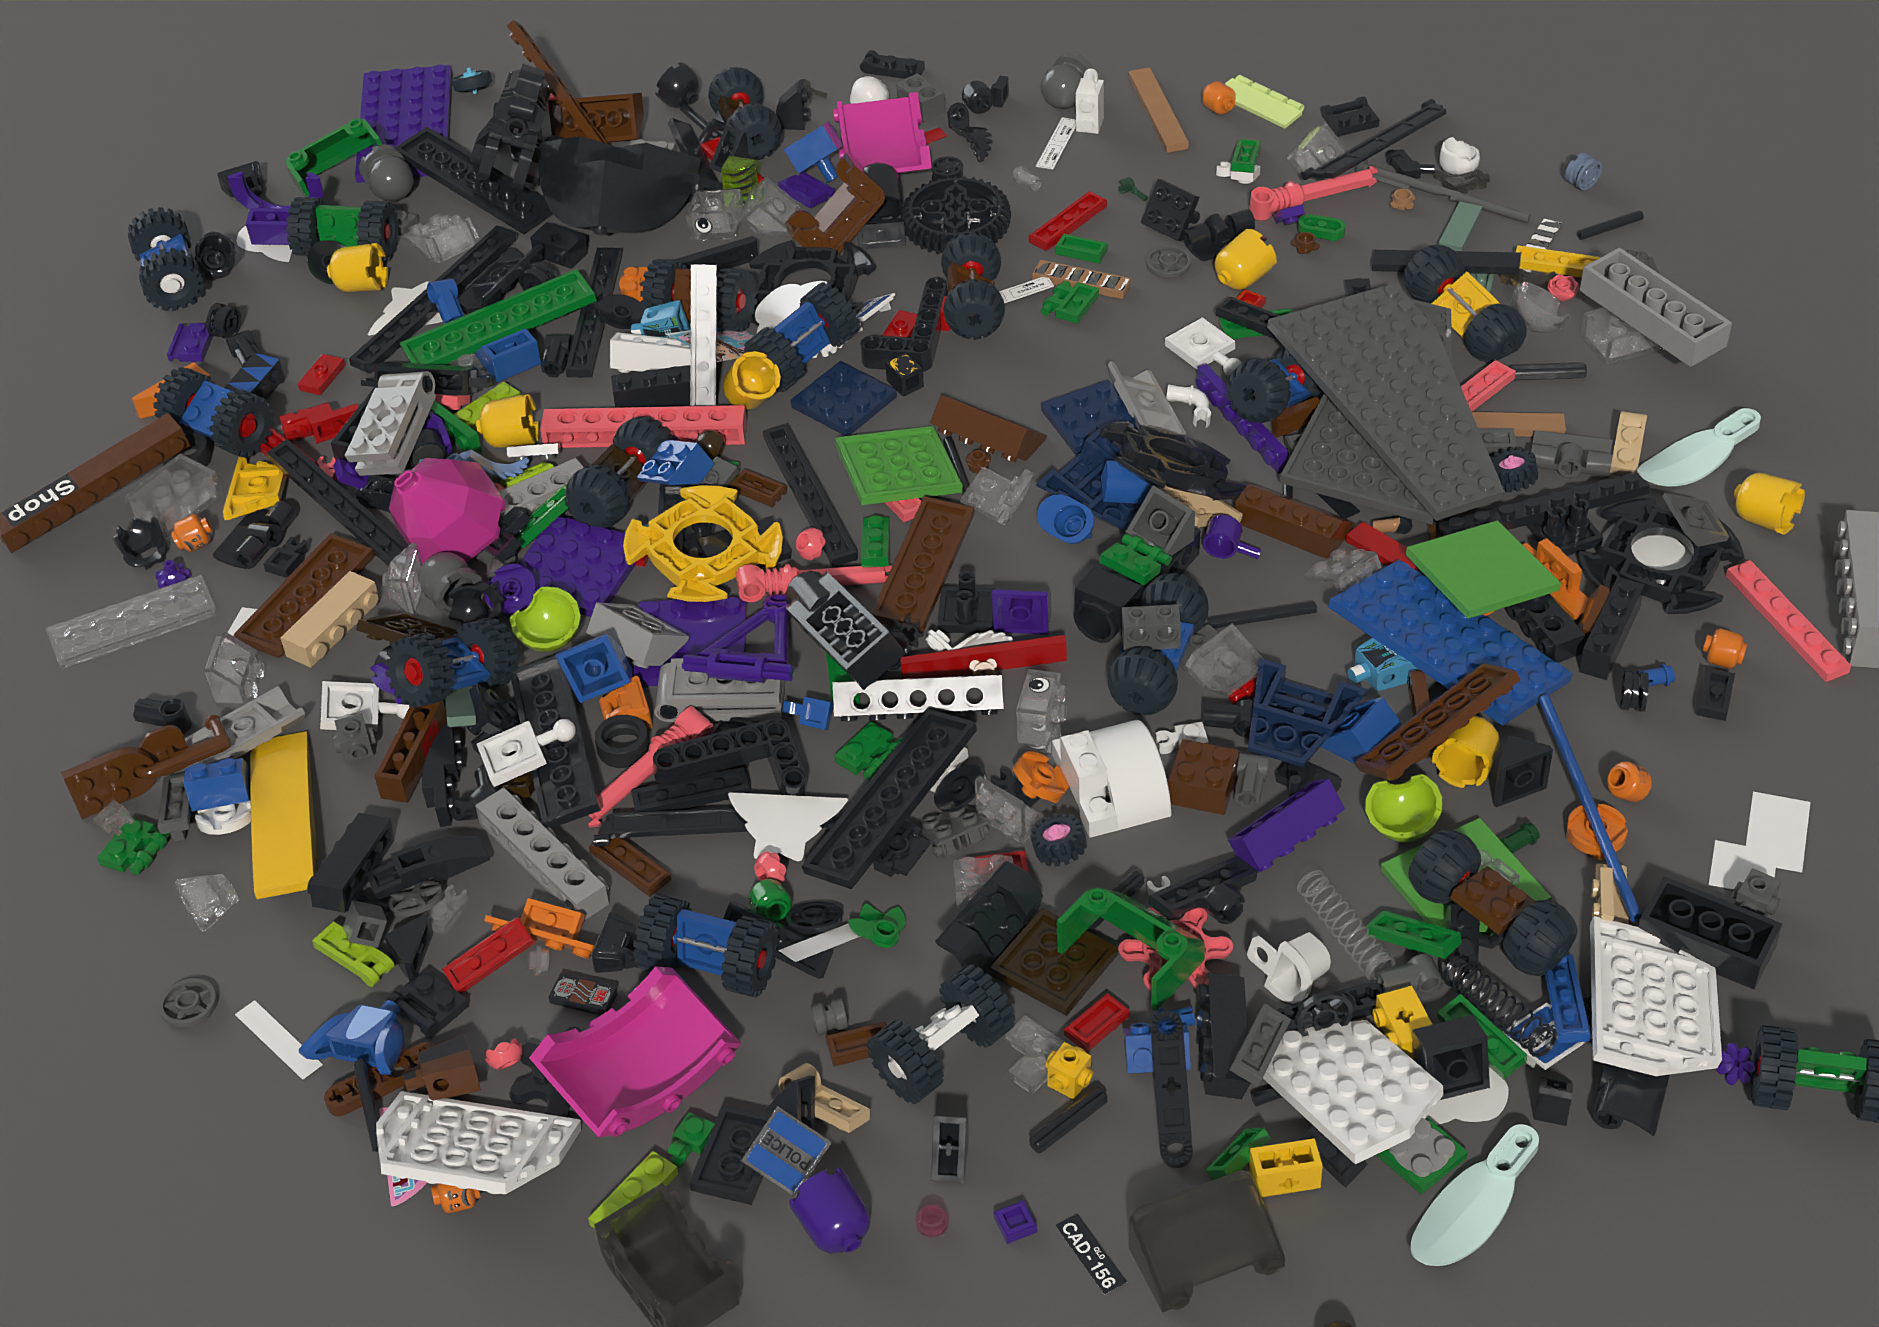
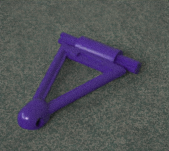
M776 594L767 596L763 601V609L701 651L697 656L684 655L682 669L690 672L707 673L709 678L756 683H765L767 679L792 681L794 667L788 664V617L790 613L785 608L788 606L786 595ZM769 620L775 623L774 654H755L726 650L765 621Z

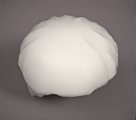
M870 76L856 80L850 95L851 104L889 99V91L886 85L881 80Z
M1450 137L1443 142L1441 147L1440 165L1447 174L1454 176L1468 175L1478 167L1480 152L1474 146Z

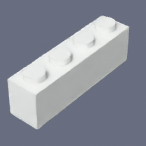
M617 332L610 340V368L618 369L619 372H643L646 370L691 365V347L676 339Z

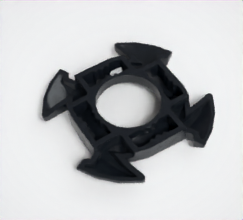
M792 240L777 244L763 251L749 262L750 268L761 269L757 285L755 286L758 294L755 295L757 304L754 305V309H757L766 296L780 287L782 280L786 276L808 269H820L827 272L831 276L829 284H831L832 288L836 287L839 290V294H843L848 302L858 276L862 274L868 276L876 269L875 265L866 252L848 241L843 243V256L838 255L837 250L831 248L795 247ZM861 302L852 303L851 308L858 313L864 308V305ZM752 314L751 317L753 320L751 323L759 326V323L756 321L755 315Z
M1129 421L1107 424L1101 429L1100 434L1102 437L1121 444L1124 457H1116L1115 461L1121 467L1150 485L1160 488L1167 486L1176 490L1212 498V501L1237 498L1246 488V485L1225 482L1228 475L1226 465L1231 461L1228 457L1187 435H1180L1140 425L1137 431ZM1158 453H1162L1164 455L1173 457L1182 462L1188 463L1190 466L1173 462L1159 455Z
M1655 498L1632 499L1614 504L1602 510L1601 517L1614 522L1615 525L1606 539L1600 555H1593L1589 551H1579L1578 553L1582 569L1597 588L1601 584L1610 588L1612 579L1616 581L1617 577L1645 584L1643 596L1667 604L1665 612L1668 615L1688 614L1707 609L1722 602L1723 595L1703 592V590L1709 585L1721 561L1729 560L1733 564L1744 559L1740 541L1733 531L1720 519L1719 521L1729 535L1728 540L1698 547L1684 533L1672 512L1656 507ZM1661 535L1675 538L1685 544L1692 554V559L1687 565L1678 569L1658 570L1638 561L1631 547L1637 540L1643 537Z

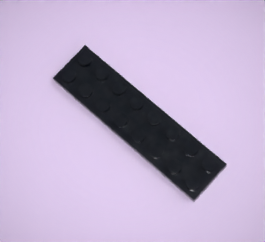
M428 127L395 147L401 153L406 163L522 234H525L553 215L544 197L525 186L522 192L513 190V179L494 167L489 179L486 178V181L477 178L480 167L469 164L472 154Z
M556 655L512 671L515 676L511 679L521 724L529 721L536 736L553 730L554 724L561 719L572 721L576 728V733L571 740L566 742L555 740L540 747L547 764L531 771L544 827L554 828L601 811L572 688Z
M927 709L801 865L804 874L853 889L976 733L977 727L975 722Z

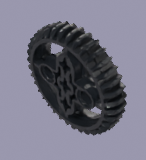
M947 176L946 179L938 178L935 182L929 180V184H922L921 188L917 187L914 192H910L909 197L905 198L901 218L904 220L905 236H908L909 241L914 242L915 246L920 245L921 249L927 248L928 253L936 251V254L939 255L944 252L949 241L963 233L969 235V232H974L977 235L982 234L991 239L995 244L998 243V239H1002L1003 234L1007 233L1009 228L1011 210L1007 196L1003 194L1002 190H998L996 185L992 186L991 182L984 183L983 179L976 180L975 177L969 179L966 176L963 178H957V176L949 178Z

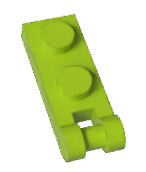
M334 921L312 940L315 949L359 976L370 987H373L380 981L379 977L383 973H388L395 967L392 959L375 947L349 942L344 928ZM371 962L375 963L372 968L367 966Z

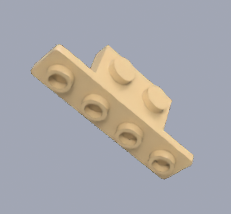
M1167 486L1164 488L1158 487L1195 511V528L1197 529L1208 526L1209 521L1218 515L1233 517L1239 523L1243 515L1241 512L1222 500L1212 501L1213 499L1207 496L1188 493Z
M1596 864L1595 879L1592 880L1591 896L1596 897V903H1593L1592 919L1596 916L1604 920L1629 925L1628 912L1613 879V868H1609L1607 864ZM1621 865L1627 878V867Z

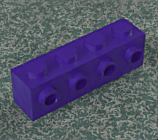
M1330 779L1315 780L1228 839V842L1236 856L1238 855L1258 872H1262L1270 868L1274 864L1272 860L1278 856L1283 857L1295 850L1294 845L1299 841L1304 842L1316 835L1315 830L1319 827H1326L1334 823L1338 819L1336 815L1344 811L1345 807Z

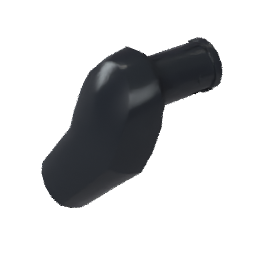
M480 767L474 772L478 786L471 796L458 799L453 803L450 814L455 820L467 821L478 819L475 805L501 789L499 786L493 787L485 767Z

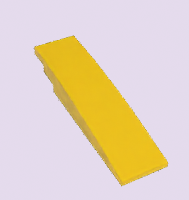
M307 731L273 737L270 741L264 742L251 750V836L253 881L256 899L307 890L310 878L317 873L316 859L318 857Z

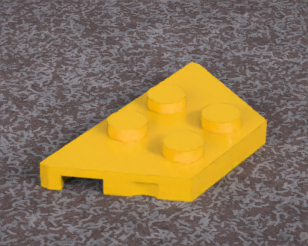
M238 457L223 508L224 519L230 520L273 506L277 501H281L287 475L274 464L258 461L257 465L247 463L246 458Z

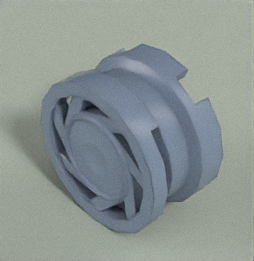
M1584 152L1576 155L1577 159L1575 161L1571 160L1566 169L1565 178L1571 184H1576V187L1579 189L1588 190L1599 179L1602 172V163Z

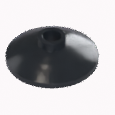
M323 240L314 244L307 254V265L312 275L324 283L334 284L328 276L325 264H330L333 253L345 246L332 240Z
M625 295L607 296L599 302L597 309L598 315L606 324L618 329H631L632 324L641 323L644 313V307L637 300Z
M966 764L947 774L936 788L934 794L935 805L941 811L951 812L971 802L982 788L984 782L982 769L975 764Z

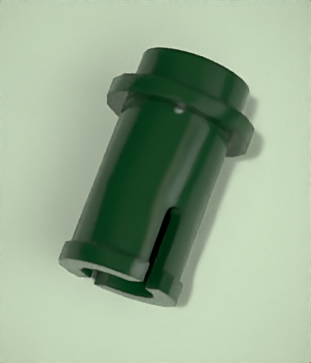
M1523 823L1520 825V829L1501 838L1500 841L1513 854L1528 844H1536L1540 834L1534 824Z

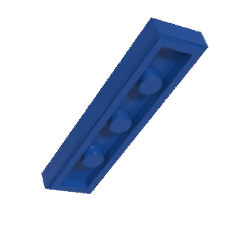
M1572 954L1565 955L1552 970L1550 969L1544 975L1554 1027L1557 1032L1558 1044L1590 1042V1029L1574 956Z

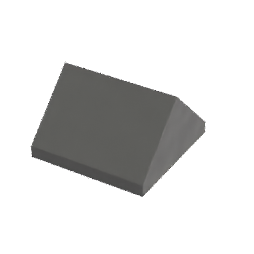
M1153 485L1126 532L1133 537L1139 536L1143 538L1145 543L1153 547L1159 546L1163 548L1166 554L1172 556L1194 541L1195 511Z

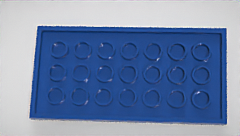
M1397 560L1332 597L1329 601L1328 608L1387 648L1410 661L1412 665L1448 689L1483 663L1516 670L1521 680L1512 686V690L1509 693L1499 696L1491 703L1487 710L1483 711V713L1502 726L1537 704L1541 696L1551 695L1568 684L1573 675L1572 672L1565 669L1561 664L1553 661L1538 649L1530 646L1482 614L1467 619L1428 577L1417 572L1401 560Z

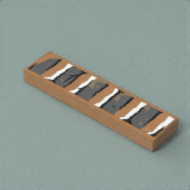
M1040 260L1032 273V280L1047 277L1056 286L1066 280L1070 282L1071 287L1080 282L1099 288V295L1124 299L1131 286V278L1045 260Z

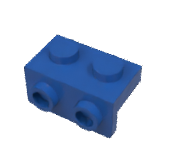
M1171 1021L1163 1022L1162 1026H1158V1031L1164 1035L1173 1034L1176 1029L1175 1024ZM1147 1023L1131 1024L1130 1028L1124 1029L1127 1073L1154 1072L1151 1027ZM1183 1025L1186 1070H1191L1189 1031L1187 1026Z

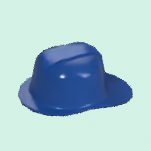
M1062 494L1052 495L1040 504L1037 511V521L1040 527L1048 534L1070 544L1081 543L1087 538H1092L1094 515L1087 506Z

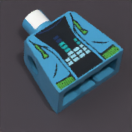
M680 300L645 309L641 323L631 325V334L671 339L674 338L666 334L691 330Z
M1371 638L1356 649L1355 666L1349 668L1347 674L1353 684L1366 680L1376 691H1381L1408 683V671L1419 669L1412 665L1410 661L1374 638Z

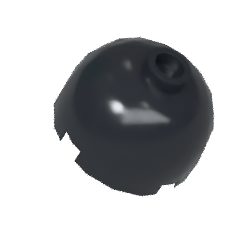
M682 62L677 63L680 66L675 69L672 66L668 68L656 85L659 91L658 93L655 92V95L669 107L680 108L682 104H692L697 99L699 91L698 77L686 63Z

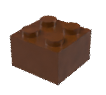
M1182 739L1168 780L1171 805L1225 815L1237 778L1239 750Z

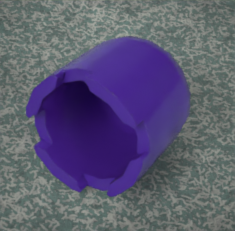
M837 1168L836 1173L827 1175L825 1170L821 1171L798 1187L800 1195L796 1199L791 1198L789 1200L790 1208L813 1243L820 1250L829 1254L844 1251L849 1253L856 1250L862 1244V1239L870 1228V1214L844 1169Z

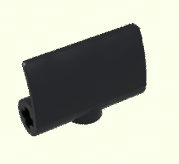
M1249 209L1229 214L1226 219L1220 214H1213L1204 223L1184 229L1182 232L1183 241L1187 249L1201 261H1208L1216 258L1217 254L1244 230H1255V219ZM1262 236L1260 239L1264 242L1267 240V237Z
M277 501L269 511L261 509L246 514L212 554L213 557L220 562L234 567L251 569L269 547H277L280 544L283 530L295 517L294 509L286 502Z
M1605 1064L1597 1088L1599 1093L1593 1113L1594 1122L1605 1129H1617L1622 1125L1623 1120H1626L1642 1128L1650 1135L1655 1136L1670 1074L1653 1076Z

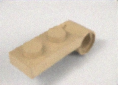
M1621 411L1610 473L1622 475L1637 473L1647 419L1646 414Z
M805 1063L779 1080V1090L782 1092L794 1080L809 1075L815 1076V1117L836 1126L840 1130L850 1133L870 1120L869 1108L821 1085L820 1075L811 1064Z

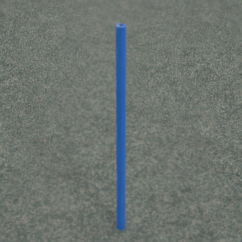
M1543 695L1539 698L1540 705L1609 868H1613V879L1630 920L1633 922L1639 921L1642 913L1549 695Z

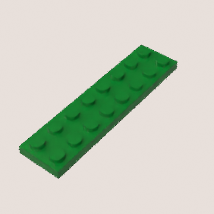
M575 269L400 342V346L410 363L446 365L467 355L474 354L480 347L525 328L529 330L536 326H541L550 320L586 307L597 300L593 290L580 272Z

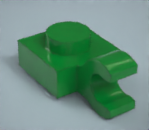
M689 1112L672 1134L673 1143L670 1145L668 1153L673 1156L669 1161L681 1168L692 1151L701 1154L715 1123Z

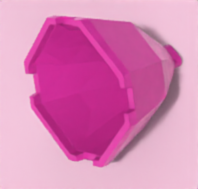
M425 458L410 471H405L395 480L389 510L398 531L412 549L421 565L431 555L440 552H452L463 558L467 563L499 537L501 528L498 526L500 512L505 510L506 501L479 463Z

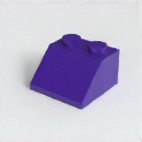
M992 590L994 632L1048 635L1051 618V592Z

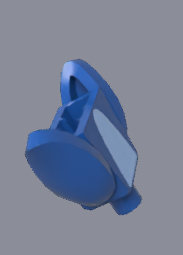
M387 1000L380 1008L360 1005L350 1013L337 1015L313 1033L299 1048V1053L310 1060L325 1059L332 1056L335 1059L349 1062L365 1060L366 1065L377 1067L380 1075H391L405 1043L404 1029L397 1019L400 1008L393 1001Z

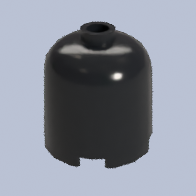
M875 162L865 166L863 169L875 180L885 194L883 204L869 220H881L890 216L897 218L901 215L904 208L898 172L886 163Z

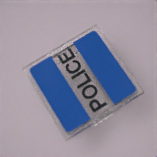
M777 1106L741 1161L796 1197L799 1192L798 1187L808 1179L831 1144V1141Z

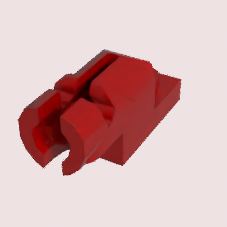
M326 402L310 408L299 409L297 414L290 412L281 415L279 420L282 423L281 427L284 436L289 441L313 436L317 444L333 439L357 410L358 405L356 403L332 411L329 403Z

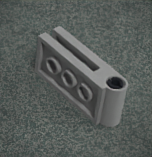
M430 372L385 374L379 378L378 388L374 389L345 454L349 462H358L355 470L359 476L403 473L436 398L434 394L435 380Z
M683 658L671 659V663H666L660 668L654 713L661 721L675 722L677 717L690 706H694L710 722L730 721L732 718H743L750 721H765L773 718L782 719L784 680L767 679L765 683L709 678L707 673L684 671L682 669Z

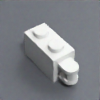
M1087 69L1076 91V131L1098 134L1104 119V80H1098L1096 70Z

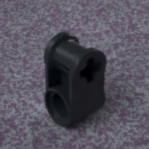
M370 475L366 485L356 491L355 497L360 504L367 508L390 513L389 506L396 479Z

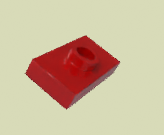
M898 310L882 336L911 338L917 314Z
M322 354L298 382L299 390L321 395L344 368V359Z

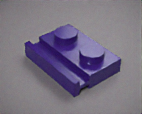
M803 171L800 172L799 176L793 175L778 182V191L809 208L827 201V197H832L835 191L831 186Z
M179 323L167 352L169 361H173V359H179L180 362L204 361L213 336L209 335L206 323H190L189 326Z

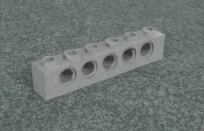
M574 458L499 491L506 501L505 510L500 512L499 521L514 506L529 517L563 485H567L569 479L576 471L584 467Z
M502 788L475 805L480 825L564 908L584 914L585 921L609 905L607 896L609 888L605 880L601 876L596 877L583 859L578 860L567 843L562 844L550 827L545 828L540 823L538 816L532 810L528 811L523 806L522 801L517 795L514 794L512 796L505 788Z

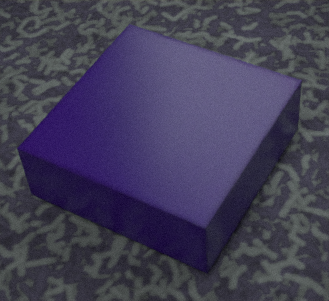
M1024 1200L994 1211V1219L1007 1244L1037 1233V1225Z

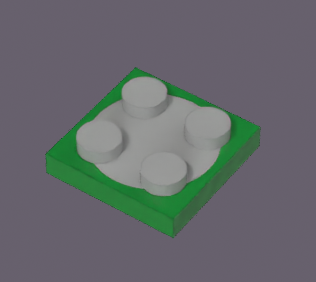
M1426 1117L1425 1119L1421 1118L1416 1124L1415 1132L1410 1139L1376 1154V1156L1422 1195L1466 1160L1468 1151Z

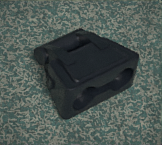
M258 161L217 173L221 190L230 197L235 196L232 193L228 176L237 172L244 173L248 187L256 196L263 194V176Z
M612 912L607 915L592 952V962L596 973L621 971L624 968H638V965H635L634 961L636 958L633 957L632 948H635L633 947L634 940L637 938V935H635L636 927L633 923Z

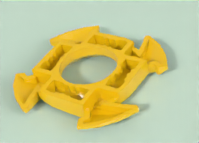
M700 485L680 489V495L686 500L679 502L648 522L649 527L642 526L641 521L632 519L625 532L623 548L628 565L635 563L648 554L653 565L677 586L670 589L667 597L683 601L708 602L728 599L727 593L715 586L735 578L737 570L742 566L765 564L766 569L775 567L782 553L783 536L780 523L778 522L773 523L761 536L759 535L758 526L754 520L734 504L738 490L722 486ZM697 523L720 525L729 531L732 536V542L725 551L708 558H695L683 554L675 547L674 539L682 529Z

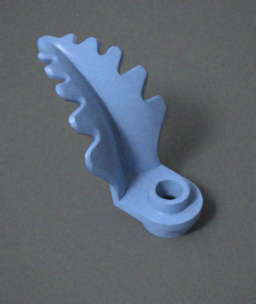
M473 450L462 452L459 455L455 453L447 458L479 463L486 473L502 479H507V476L515 478L516 474H522V469L527 468L529 463L527 457L512 464L495 463Z

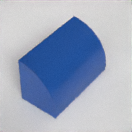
M1107 460L1101 474L1103 502L1142 504L1153 486L1121 467L1116 461Z

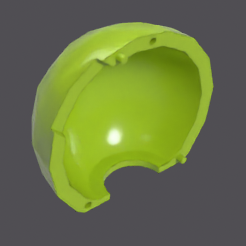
M541 587L533 594V599L525 610H517L510 617L512 632L525 647L538 652H554L568 645L574 639L578 632L581 615L577 601L570 593L556 587Z
M1423 774L1411 776L1408 782L1398 785L1390 784L1388 781L1376 782L1372 785L1366 797L1365 811L1374 829L1383 837L1398 842H1413L1426 836L1435 828L1441 817L1442 795L1438 786Z

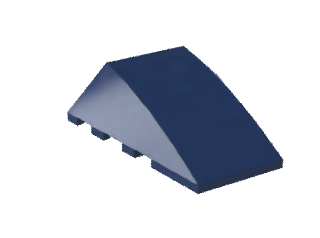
M1100 427L1085 440L1082 451L1059 473L1052 469L1037 482L1036 486L1053 495L1062 494L1071 497L1092 510L1095 518L1126 532L1142 504L1103 502L1101 474L1107 460L1115 461L1116 457H1122V455L1120 454V448L1114 442L1111 443L1108 439L1101 436L1102 427Z
M1259 658L1248 751L1304 767L1367 694L1368 689L1340 681L1335 694L1327 693L1286 681V665Z

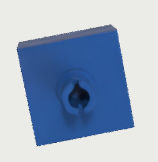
M830 122L825 123L784 149L798 174L814 164V166H818L827 183L838 177L828 157H830L829 154L842 147L843 143Z

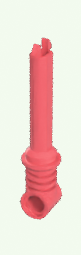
M1370 166L1369 169L1305 185L1289 181L1285 186L1273 188L1272 190L1267 187H1257L1251 192L1249 210L1253 213L1254 219L1266 220L1272 216V213L1302 205L1304 201L1364 186L1371 187L1377 182L1375 178H1372V174L1378 173V170Z
M786 564L783 568H779V571H777V568H773L772 572L770 569H766V572H764L758 566L744 565L737 570L735 576L739 597L745 602H756L762 599L766 592L768 596L772 595V592H774V595L779 594V591L784 595L789 583L802 572L815 571L823 575L827 571L840 585L851 586L885 583L888 576H885V572L891 571L892 566H855L799 571L796 567Z
M694 706L686 708L677 717L674 725L666 730L664 734L654 736L651 739L649 751L598 794L601 811L588 815L592 819L588 823V827H599L601 825L599 820L627 797L632 789H636L653 774V755L657 749L704 737L710 728L714 727L713 724ZM662 764L660 766H669L670 764Z

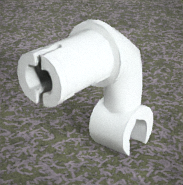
M1168 385L1167 400L1189 403L1190 406L1194 404L1197 407L1193 415L1194 426L1196 427L1197 421L1202 419L1206 422L1207 428L1210 425L1211 411L1206 394L1199 389L1193 388L1194 385H1191V387Z

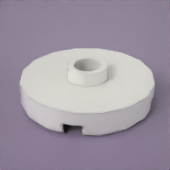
M249 799L248 802L199 810L198 815H195L197 827L201 832L212 835H221L239 830L251 822V800Z

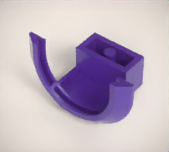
M237 172L228 176L232 193L242 205L249 209L246 228L251 244L290 245V242L287 241L289 234L286 233V227H288L287 217H289L288 210L291 208V205L280 206L260 199L248 187L243 172ZM307 172L308 197L323 199V187L320 177L312 172Z

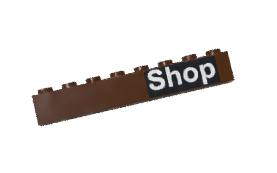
M166 413L0 512V540L13 553L186 449L190 444L182 428Z

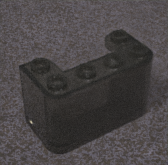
M663 1183L594 1224L601 1254L610 1271L652 1327H705L740 1304L739 1296L742 1293L735 1280L738 1278V1273L730 1260L723 1261L720 1257L717 1258L715 1255L709 1256L706 1253L705 1244L697 1232L691 1233L687 1228V1221L681 1213V1210L684 1209L681 1198L675 1191L670 1193Z

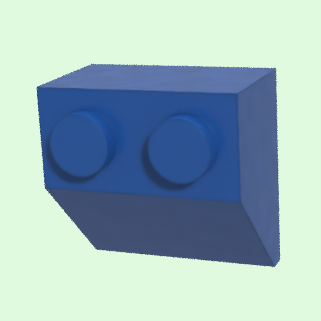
M607 633L556 654V658L580 703L631 683L633 669L622 647Z
M1383 697L1362 702L1355 706L1321 747L1351 763H1355L1360 757L1396 731L1402 723Z
M227 758L217 763L206 765L199 763L185 768L183 783L191 812L248 802L250 798V767L243 758Z

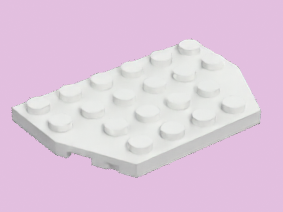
M1594 916L1590 923L1593 1061L1653 1076L1718 1068L1722 1061L1716 968L1682 950L1676 952L1660 944L1661 939L1652 936V934L1639 927L1616 921H1608Z
M1367 1020L1351 1021L1346 1026L1334 1023L1332 1026L1319 1031H1315L1314 1027L1304 1029L1309 1034L1304 1037L1299 1031L1285 1032L1263 1076V1079L1354 1164L1410 1139L1415 1132L1416 1124L1421 1118L1425 1119L1430 1113L1431 1107L1436 1105L1443 1097V1085Z
M404 1091L398 1094L376 1123L381 1174L395 1176L400 1179L421 1180L430 1184L452 1185L460 1189L482 1190L491 1194H507L558 1166L581 1132V1120L448 1098L433 1101L430 1100L429 1095Z

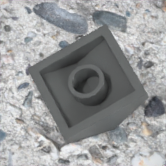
M1664 493L1662 497L1680 527L1698 547L1728 540V533L1707 501Z

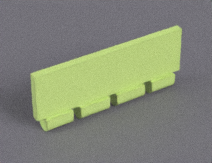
M1238 75L1235 79L1231 78L1225 83L1236 93L1235 105L1284 129L1298 119L1304 110L1303 104L1292 99L1288 100V97L1273 90L1271 91V89L1259 83H1253L1252 80L1242 75Z

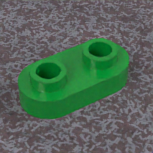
M1307 214L1301 216L1298 220V231L1300 233L1310 232L1316 238L1329 241H1337L1345 236L1346 225L1340 219Z

